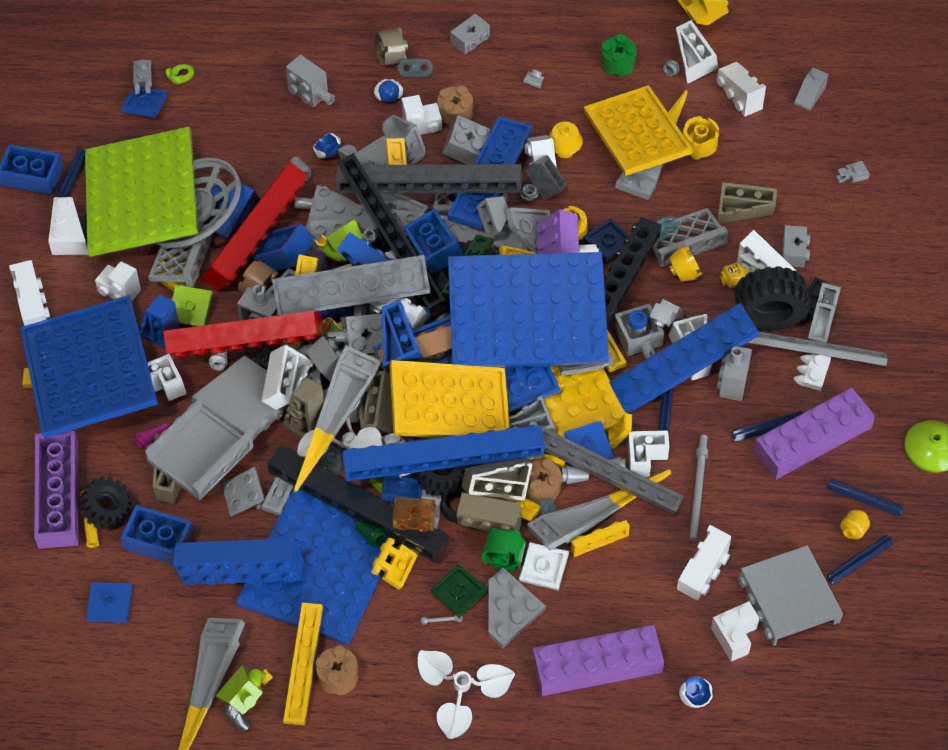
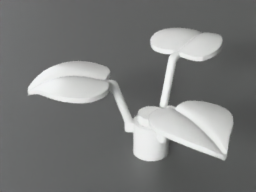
M349 417L346 420L349 432L343 435L342 442L335 438L332 440L340 445L341 448L345 447L347 450L350 448L358 449L372 445H383L382 436L379 430L374 427L363 428L356 436L352 430ZM315 429L306 433L301 439L297 454L301 457H306Z
M421 650L418 655V669L426 683L437 686L441 684L443 678L445 680H454V688L458 691L456 705L446 703L437 712V723L449 739L461 736L472 722L471 709L467 706H460L462 692L468 691L471 683L476 686H481V691L485 696L498 698L508 690L515 676L514 671L501 665H485L477 671V679L479 680L477 682L464 671L453 674V676H447L452 672L453 664L451 658L443 652Z

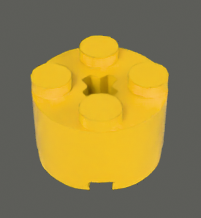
M697 116L685 123L683 135L692 147L693 154H690L693 159L699 160L716 152L719 127L714 120L710 118L708 120L702 119V116Z

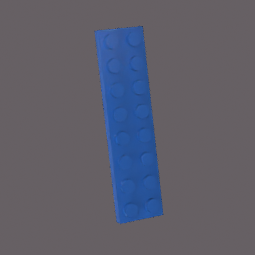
M498 117L474 164H516L532 132V125ZM458 193L447 214V220L482 230L483 224L476 206L485 198L499 197L500 193Z
M741 303L609 383L624 411L630 414L728 355L733 347L743 346L758 337L760 333Z

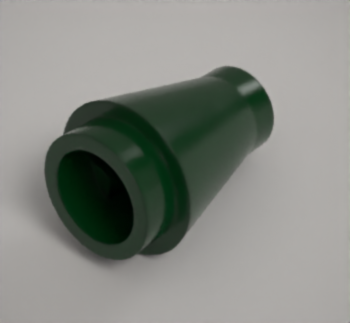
M363 520L356 524L355 530L361 534L369 545L379 546L383 542L385 533L381 528L368 524Z

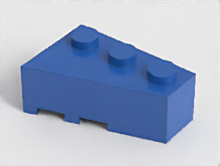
M241 184L240 197L234 211L224 224L213 232L214 235L226 241L231 239L260 200L254 189ZM235 188L231 192H229V200L226 209H228L229 205L233 200Z
M351 232L348 233L337 249L354 266L389 261L385 257L386 254L378 248L376 250L373 249L368 241L363 238L362 240Z
M159 294L146 309L139 332L142 337L164 349L163 331L180 329L175 302L171 298Z
M401 300L383 306L382 347L384 369L390 372L391 360L415 362L423 359Z

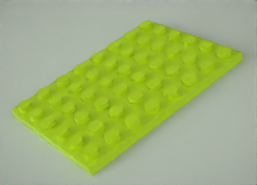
M190 127L85 149L87 251L90 257L198 234Z

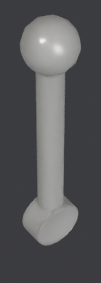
M456 615L439 618L422 617L420 622L423 625H426L428 622L451 620L461 622L463 615L460 618Z

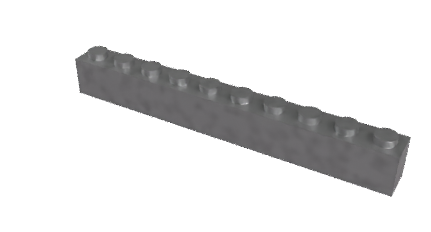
M521 164L362 165L379 194L521 193ZM338 165L336 174L337 193L354 194Z

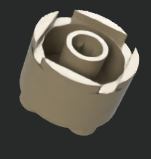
M400 27L375 32L374 46L378 48L376 56L380 65L387 66L407 61L405 50H408V44L406 39L403 40Z

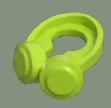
M181 64L173 69L171 67L166 68V76L173 84L180 85L193 78L194 70L190 65ZM182 69L188 70L186 75L175 76Z

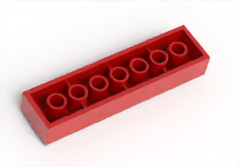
M289 162L200 279L217 292L222 288L226 289L248 262L247 260L257 250L258 245L266 238L267 233L274 227L279 217L286 211L288 205L295 199L296 194L306 184L304 179L307 174L292 162Z
M317 311L163 331L166 354H171L173 358L189 357L190 353L196 356L208 355L207 351H210V353H224L226 349L240 351L245 350L244 346H247V348H262L263 344L278 346L282 345V341L289 344L300 343V339L316 341L319 339V336H325L322 313Z

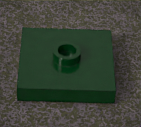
M458 564L430 589V593L454 615L460 618L487 593V588Z

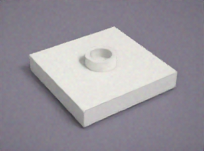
M530 542L519 581L559 591L569 551L556 548L549 551L544 545Z

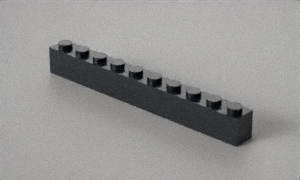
M352 153L339 160L338 165L341 173L395 259L418 256L355 154ZM427 271L430 293L418 295V297L432 317L446 309L447 304Z
M280 445L267 462L269 473L295 487L305 457L296 454L291 448H285ZM315 465L299 488L301 491L357 521L363 520L368 524L381 528L386 537L394 539L395 542L403 544L434 563L438 562L449 546V536L445 531L435 529L425 520L413 517L410 512L396 508L389 501L381 500L376 494L368 493L358 484H352L346 481L343 476L329 472L324 466Z

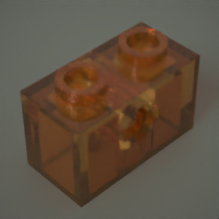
M395 497L393 528H398L399 530L414 529L421 532L434 531L436 500Z

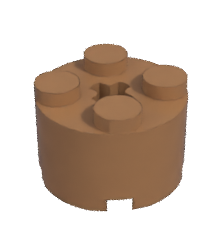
M465 86L449 87L440 90L438 108L442 123L449 124V127H451L458 115L469 120L472 119L473 97Z
M258 260V262L254 261L244 272L243 276L245 279L244 282H239L238 291L244 294L248 287L253 288L255 285H261V287L264 286L266 292L273 285L272 279L278 278L279 273L261 260Z
M553 460L532 461L525 498L538 505H548L557 499L561 491L562 474Z
M341 645L325 650L316 660L317 679L323 691L328 694L345 695L356 687L359 676L356 657L351 651Z

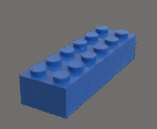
M295 538L176 543L173 565L184 585L189 586L196 584L214 585L226 583L231 585L235 583L253 584L255 582L274 583L279 581L290 583L302 581L304 558Z

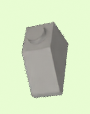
M812 67L803 81L794 104L810 111L826 88L828 74Z
M504 196L485 198L476 206L486 235L492 239L501 232L507 220L505 210L508 209Z

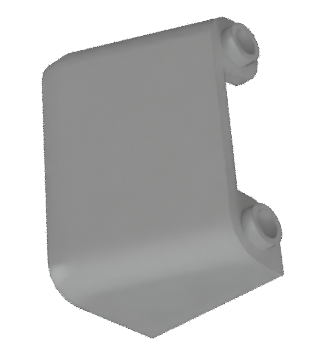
M392 115L383 122L382 131L384 136L358 152L350 144L344 145L337 151L341 159L354 153L361 165H387L385 140L404 138L407 165H414L424 157L426 150L417 125Z

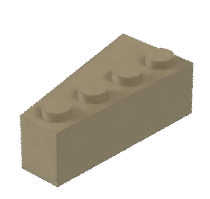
M306 377L294 390L290 397V406L287 408L288 413L285 415V421L282 424L301 438L316 428L324 404L322 386L317 381H312Z

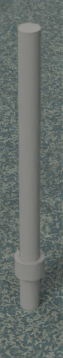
M700 435L699 448L696 450V458L698 460L690 541H697L705 459L708 458L707 435Z

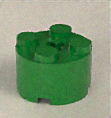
M618 34L602 43L601 67L609 75L617 74L618 77L630 74L634 69L637 49L635 44L626 38L625 35Z
M490 528L486 535L481 555L482 561L486 565H488V562L493 564V568L497 570L504 568L506 571H514L517 566L520 568L526 546L525 540L520 536L521 533L517 530L505 531L498 528Z

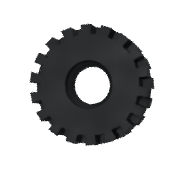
M467 467L446 468L444 470L449 472L446 475H438L434 470L416 472L418 485L421 484L422 490L427 488V493L430 495L432 492H435V496L438 497L439 493H443V497L448 496L449 492L453 495L456 490L459 491L461 489L465 468Z
M101 476L99 480L95 478L85 487L79 499V504H81L79 511H84L81 516L83 519L88 518L87 523H95L94 527L98 528L101 525L104 530L108 526H110V529H113L116 525L119 526L124 522L131 510L133 501L132 498H129L131 495L130 491H125L127 486L125 484L121 486L120 480L117 479L114 482L112 481L113 477H108L105 480V476ZM105 499L109 501L112 508H103L98 503V500Z

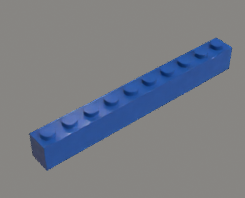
M529 425L522 428H508L499 431L489 430L483 433H468L467 435L460 436L450 435L444 438H429L421 441L411 440L405 443H389L388 445L381 446L372 445L358 449L350 448L342 450L346 481L539 457L544 456L545 444L541 425Z

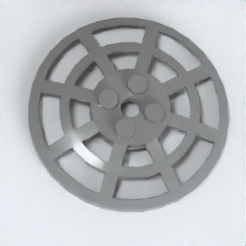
M217 158L193 160L194 170L214 167L210 177L195 179V185L207 183L206 188L195 189L198 234L180 237H193L188 240L174 242L178 239L175 238L165 242L155 243L156 245L165 248H180L192 245L208 237L224 224L234 211L241 191L238 173L229 163ZM220 168L228 171L235 179L228 187L217 178ZM214 184L218 185L222 189V191L215 196H213L211 193ZM235 188L233 200L229 205L228 209H226L229 200V192H231ZM224 197L221 209H215L216 202ZM210 216H216L209 224H207L205 227L203 226V222L206 221Z

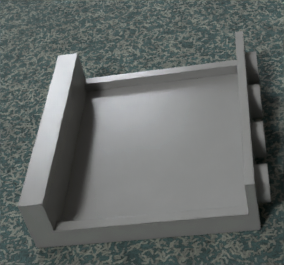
M243 356L192 396V404L200 399L202 406L242 436L245 433L249 434L252 437V441L263 430H267L276 419H280L290 406L287 404L276 410L261 402L267 370L246 356Z
M198 399L188 407L182 416L175 419L169 429L164 430L160 437L147 447L145 454L147 462L198 500H201L253 448V441L249 434L245 433L242 436L202 406V401Z
M808 545L741 568L740 577H738L739 584L742 589L745 588L747 600L754 606L755 612L759 617L758 622H762L764 634L767 640H771L773 646L777 644L778 639L828 621H831L833 625L841 622L843 612Z

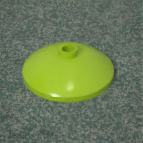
M928 420L917 423L908 431L904 448L906 455L914 465L928 472L948 471V424Z

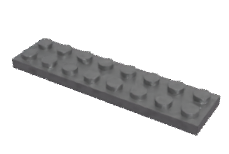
M424 255L272 279L278 315L321 311L430 293Z

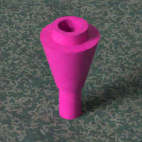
M164 423L157 428L136 433L135 442L137 446L146 450L155 441V434L161 435L164 430L169 429L167 423Z

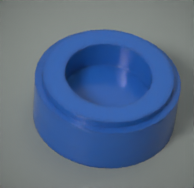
M640 310L632 311L628 316L629 326L636 330L643 329L647 325V315Z

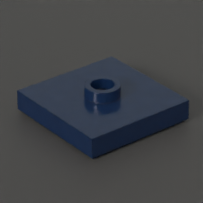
M610 218L583 237V241L587 245L596 244L599 252H602V260L609 263L616 258L619 249L624 248V241L628 234Z

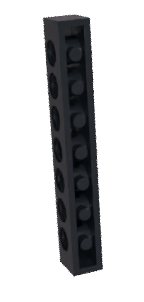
M641 217L638 223L635 222L631 230L632 234L630 236L627 235L624 241V248L619 249L616 255L617 260L615 263H611L608 270L609 274L607 276L604 275L607 329L659 239L662 224Z

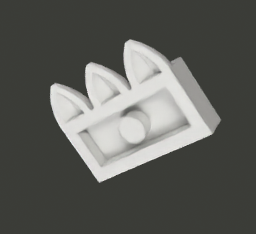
M813 353L800 356V359L806 364L797 367L798 371L803 375L794 377V380L801 386L821 391L831 356Z

